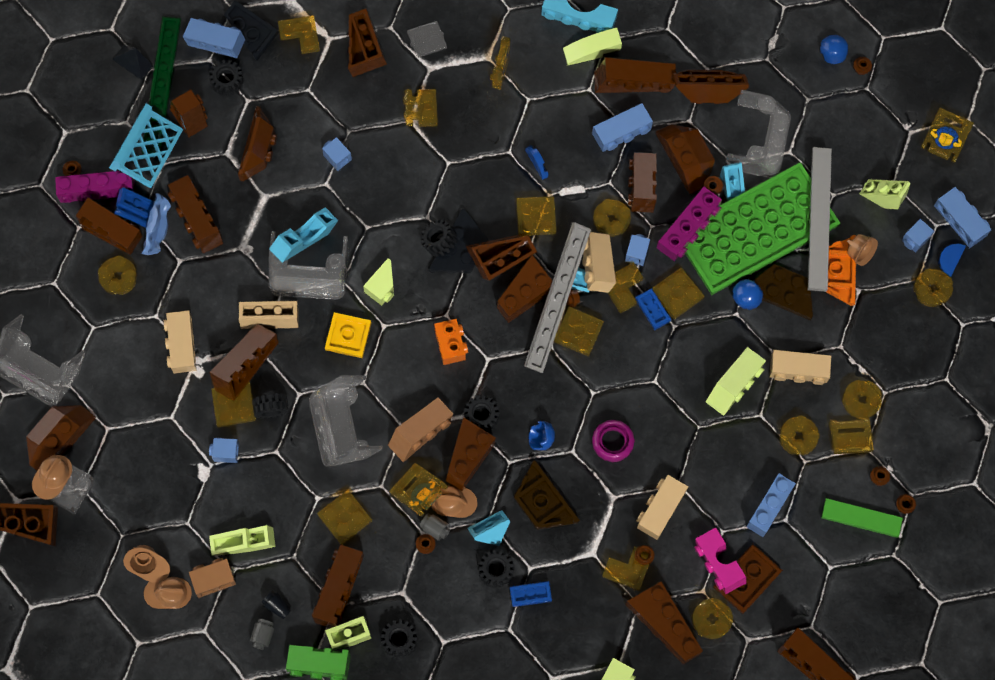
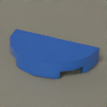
M532 145L526 147L525 151L541 179L548 178V171L543 166L545 162L536 148L534 149Z
M951 244L940 254L938 263L943 271V275L948 279L952 276L966 245Z

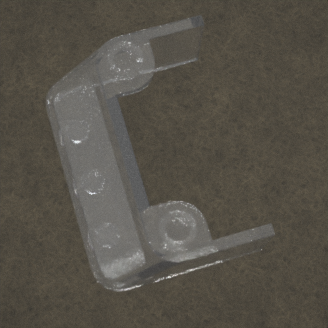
M741 90L737 105L758 109L760 112L770 115L764 147H750L746 157L728 153L724 166L741 162L744 173L772 178L778 175L781 170L791 114L772 96Z
M271 231L270 247L277 238L275 231ZM344 236L342 254H331L326 260V267L288 265V260L282 263L269 250V288L272 294L276 296L334 300L342 298L346 288L349 255L348 236Z
M20 314L2 329L0 337V377L45 404L55 406L62 400L79 375L85 352L82 350L71 360L62 363L61 367L56 366L30 350L31 340L29 336L20 331L24 318Z
M341 375L313 392L310 396V409L321 459L325 466H337L364 460L383 450L382 446H369L367 441H357L350 405L355 403L358 396L355 386L367 379L366 376Z

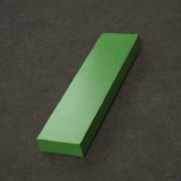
M827 498L825 499L821 516L822 519L896 538L899 537L903 518Z

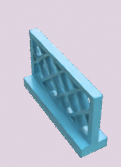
M146 103L109 168L115 172L118 169L151 188L183 129L152 111V106ZM151 117L158 121V127H151L149 121ZM171 128L177 133L175 136L168 137L165 129ZM161 130L164 138L156 139L153 131ZM149 132L152 140L144 142L141 134ZM166 142L168 150L160 151L157 143ZM153 144L156 152L148 154L145 145ZM141 146L144 155L136 156L133 149ZM158 156L160 164L152 166L149 157ZM145 158L148 167L140 168L137 160ZM133 161L136 169L130 170L124 165L126 162ZM150 170L151 181L143 177V171Z

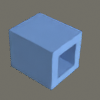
M337 137L327 141L322 148L323 156L337 171L352 160L351 152Z
M919 219L904 235L902 241L908 249L916 253L930 239L934 230Z
M641 234L632 235L625 262L643 266L650 239Z
M214 438L213 444L209 446V456H212L213 461L238 463V440Z

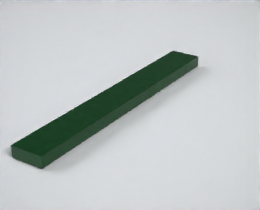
M162 17L148 105L152 106V111L165 119L167 117L181 18ZM151 117L149 120L151 127H158V121ZM161 130L153 131L156 139L163 138ZM149 132L144 133L143 141H151ZM162 142L157 143L160 151L162 149ZM153 144L145 145L148 154L156 152Z

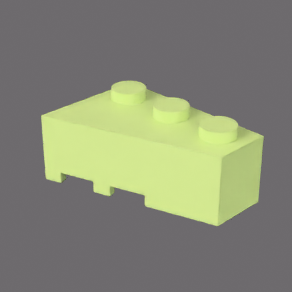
M747 347L717 382L706 403L724 416L735 401L737 403L745 394L743 391L750 389L755 382L753 380L754 377H760L765 370L762 367L766 360Z

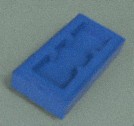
M652 288L635 297L636 302L654 331L671 322V318Z
M549 581L510 587L512 607L552 602Z

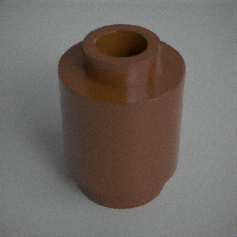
M710 176L705 180L704 187L718 195L724 189V182L720 177ZM711 182L717 184L715 189L710 188Z

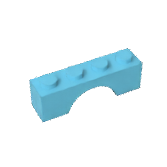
M544 0L541 15L549 20L555 19L562 21L566 25L572 24L583 30H592L599 33L613 29L618 9L600 4L593 11L580 12L573 9L567 0Z
M325 207L315 213L296 231L290 228L278 235L269 250L283 263L327 236L338 220Z

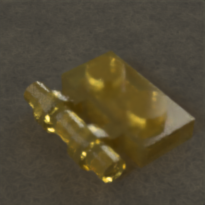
M436 89L417 90L418 97L412 96V90H405L403 103L405 104L404 119L406 120V126H413V120H419V127L438 126ZM413 105H418V112H413Z

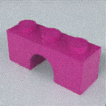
M717 528L695 539V551L699 557L703 556L705 559L704 565L709 574H714L716 578L714 582L719 590L723 589L724 593L727 594L746 584V576L737 561L730 564H722L717 560L718 555L726 551V543Z

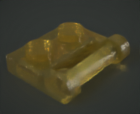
M869 418L839 422L837 420H830L829 425L834 454L873 452ZM863 428L864 432L838 433V429Z

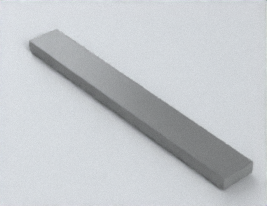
M812 148L808 290L827 292L832 153L830 148Z
M573 222L524 364V367L539 373L544 371L591 232L590 228Z

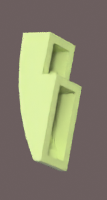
M613 28L571 43L564 47L563 51L567 65L602 58L603 54L621 50L622 42L618 29Z
M267 525L252 529L243 528L209 536L212 556L251 552L275 547L273 527Z

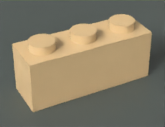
M590 232L584 249L582 264L585 266L584 279L589 291L609 293L616 284L609 234Z
M297 301L239 302L241 329H252L258 323L267 329L298 328Z
M190 311L166 313L167 320H164V329L168 331V338H165L166 349L170 351V356H167L168 368H171L173 373L197 371Z
M773 350L771 354L770 377L777 381L791 379L796 383L811 381L813 384L823 385L830 379L831 356L780 350Z
M667 475L665 480L661 478L656 487L658 489L656 496H650L646 503L649 506L647 511H642L636 520L639 522L637 529L658 540L688 489V486Z

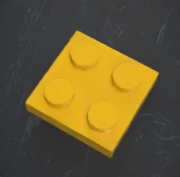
M334 312L325 350L363 358L372 323L371 320Z

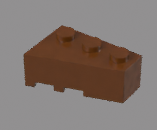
M366 8L349 15L348 70L352 77L387 65L374 25Z
M191 89L173 99L170 106V111L188 138L208 127L206 123L208 117L202 105L203 101L198 94L194 95Z
M634 152L633 159H629V170H632V176H629L628 187L632 188V192L628 194V205H631V212L653 213L657 200V195L655 194V187L657 186L656 154Z
M90 198L86 199L76 214V218L83 230L129 255L132 254L143 237L137 225L129 224L123 218L113 214Z
M524 234L466 246L482 278L489 281L537 252L529 235Z
M533 255L497 301V309L508 323L548 296L552 279Z
M464 417L446 478V482L463 491L490 453L496 437Z

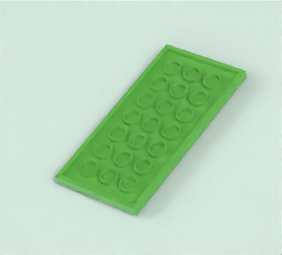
M801 162L720 205L722 207L720 212L716 216L712 215L709 219L711 222L705 230L701 229L698 232L699 237L694 244L689 243L686 247L688 249L685 253L711 295L809 242L811 177ZM831 208L829 231L840 225L838 218Z

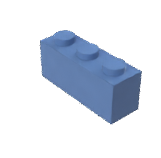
M191 18L183 35L188 46L238 58L245 41L240 29L225 27L220 23H209L200 18L198 20Z
M641 103L593 126L592 135L602 152L606 150L611 151L618 144L628 143L639 134H647L652 128L653 121Z
M956 187L936 201L934 207L969 248L984 239L991 231L989 223L980 217L977 209L969 204L964 193L958 191Z
M778 474L746 527L764 537L796 483Z

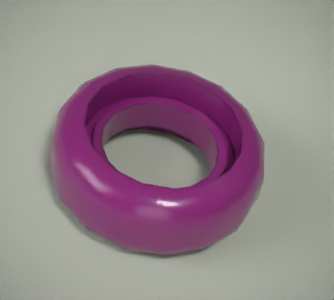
M607 420L601 423L595 429L592 437L593 449L597 456L609 462H618L627 458L632 452L635 442L634 434L630 427L618 420ZM608 431L619 432L624 437V446L618 451L607 450L602 444L603 435Z

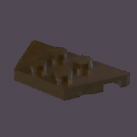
M774 264L754 280L763 291V301L811 321L813 311L811 290H808V278Z
M534 460L517 490L514 500L537 530L577 524L580 521Z

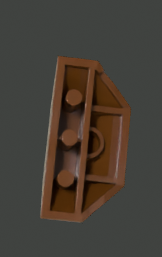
M684 70L673 74L676 87L691 103H728L749 88L745 74L738 75L730 71Z
M259 106L255 108L238 171L240 181H245L267 167V163L272 160L273 152L271 148L272 145L276 144L277 134H275L272 124Z
M671 124L656 131L658 139L689 195L700 191L704 187L705 180L710 177L715 159L698 129Z
M81 405L51 407L26 436L30 466L38 471L42 462L52 455L64 456L96 419V416Z

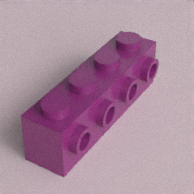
M121 171L55 177L56 195L60 203L86 201L87 198L91 200L118 197L119 190L123 187L135 192V179Z
M703 187L658 241L657 249L673 261H676L678 257L682 258L688 250L686 247L689 243L694 244L698 239V232L701 229L705 230L711 221L709 219L712 215L716 216L720 212L722 199L706 187Z

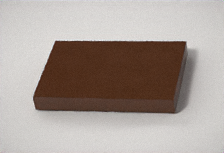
M754 544L737 560L746 576V584L727 594L724 593L723 589L719 590L716 584L713 587L741 614L745 613L783 571Z

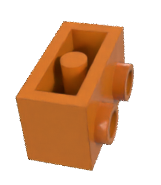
M457 319L434 324L443 365L466 360L468 347L466 342H462L461 336L464 335L462 324L458 325Z

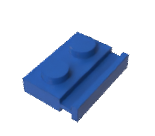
M123 187L119 190L116 203L117 209L114 214L147 228L148 218L154 206V201Z

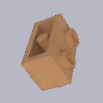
M218 558L213 560L212 564L208 566L199 565L189 572L198 598L236 585L230 563L227 559Z

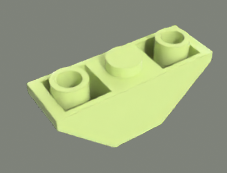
M868 179L859 194L885 209H899L908 193L910 182Z

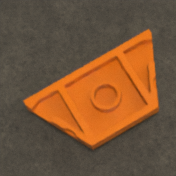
M852 235L843 241H837L829 246L828 290L826 293L850 306L855 305L856 263L847 254L850 245L847 240H853L856 235Z

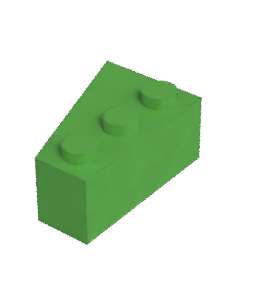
M290 645L286 670L290 672L291 676L302 677V674L310 675V678L322 680V677H329L330 680H347L351 655L349 650L337 652L332 651L331 648L322 650L308 646Z

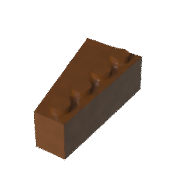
M605 57L594 72L595 93L670 92L675 87L673 74L676 73V65L672 63Z
M187 175L168 184L170 191L167 194L171 202H176L178 205L175 209L180 218L184 217L186 221L184 226L188 234L192 232L194 236L192 241L196 249L200 248L204 254L222 245L223 241L217 226H215L211 215L208 214L203 201L199 198L200 196L189 176Z
M258 323L250 329L245 337L209 372L215 391L235 401L278 345L276 333Z
M0 503V531L56 546L57 506Z
M340 545L339 549H335L332 557L333 565L331 568H328L325 577L327 579L326 583L320 590L318 603L315 605L312 613L316 624L328 628L340 625L364 557L362 551Z
M662 582L626 602L625 605L665 644L682 664L687 663L703 652Z
M799 628L789 636L777 651L810 680L856 679L850 672H845L837 661L830 658Z

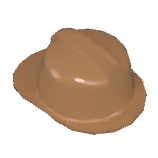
M858 234L853 240H847L850 244L847 254L856 264L864 266L874 256L878 241L873 237Z
M52 455L42 462L32 481V489L39 498L48 500L60 494L72 474L70 460L62 455Z
M446 485L435 490V496L430 503L432 509L439 515L466 518L475 512L477 498L470 489L464 488L461 491L454 486Z
M139 545L133 547V549L125 554L123 559L124 566L128 571L146 581L159 583L169 576V563L150 546Z
M167 577L159 583L148 582L144 589L145 601L152 608L157 609L182 608L188 604L192 596L189 583L178 577Z

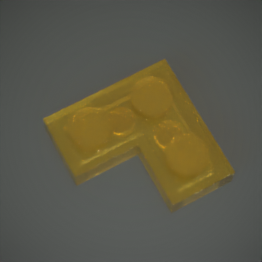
M314 15L278 21L281 41L299 38L302 54L320 51Z
M634 262L615 272L616 284L608 293L620 313L637 305V301L628 288L641 282L643 276Z
M634 546L628 564L609 557L602 577L639 591L649 564L641 565L635 560L634 554L638 547ZM643 552L641 553V557L643 559L648 558V554Z

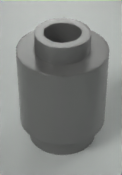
M426 514L420 523L423 531L438 541L445 539L450 532L449 524L434 514Z
M258 619L249 641L253 643L252 647L264 650V647H269L274 632L273 622Z

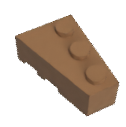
M436 398L398 426L388 446L402 462H405L426 442L432 440L441 429L445 430L450 426L453 413L439 398Z

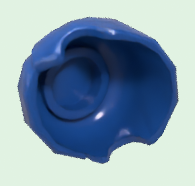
M829 35L822 40L820 53L823 54L827 63H842L847 58L848 44L839 35Z
M745 279L739 281L732 291L734 301L743 309L752 310L757 308L763 299V291L752 280Z
M538 421V425H533L530 428L529 445L533 450L543 451L552 446L555 440V430L551 423Z

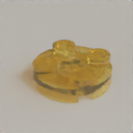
M605 199L596 207L593 221L599 233L615 237V235H622L629 228L631 212L624 203L618 200ZM615 215L617 221L613 220L612 222H609V218L607 216Z
M122 256L106 260L98 270L99 282L102 288L110 294H126L136 284V268L130 260ZM116 272L122 273L120 280L118 278L113 279Z
M929 268L922 272L915 280L914 292H916L917 299L922 304L929 307H937L946 303L951 297L953 281L943 271ZM929 284H935L938 290L930 291L931 287H929Z
M856 380L849 384L844 391L842 402L850 415L863 420L874 416L878 412L882 404V394L878 386L873 382ZM865 395L867 403H860L858 396L863 397Z
M804 416L788 419L780 431L782 447L793 455L809 454L816 447L820 437L816 425ZM795 432H802L804 440H796Z
M711 598L703 600L693 612L692 622L695 630L701 637L719 639L727 634L731 628L733 615L731 609L722 603L721 600ZM710 614H714V617L718 618V621H715L714 624L707 620Z

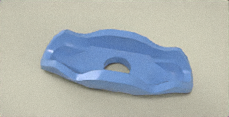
M159 193L155 194L154 206L148 218L146 239L141 253L144 255H153L161 251L160 243L164 240L168 230L167 213L171 208V204Z

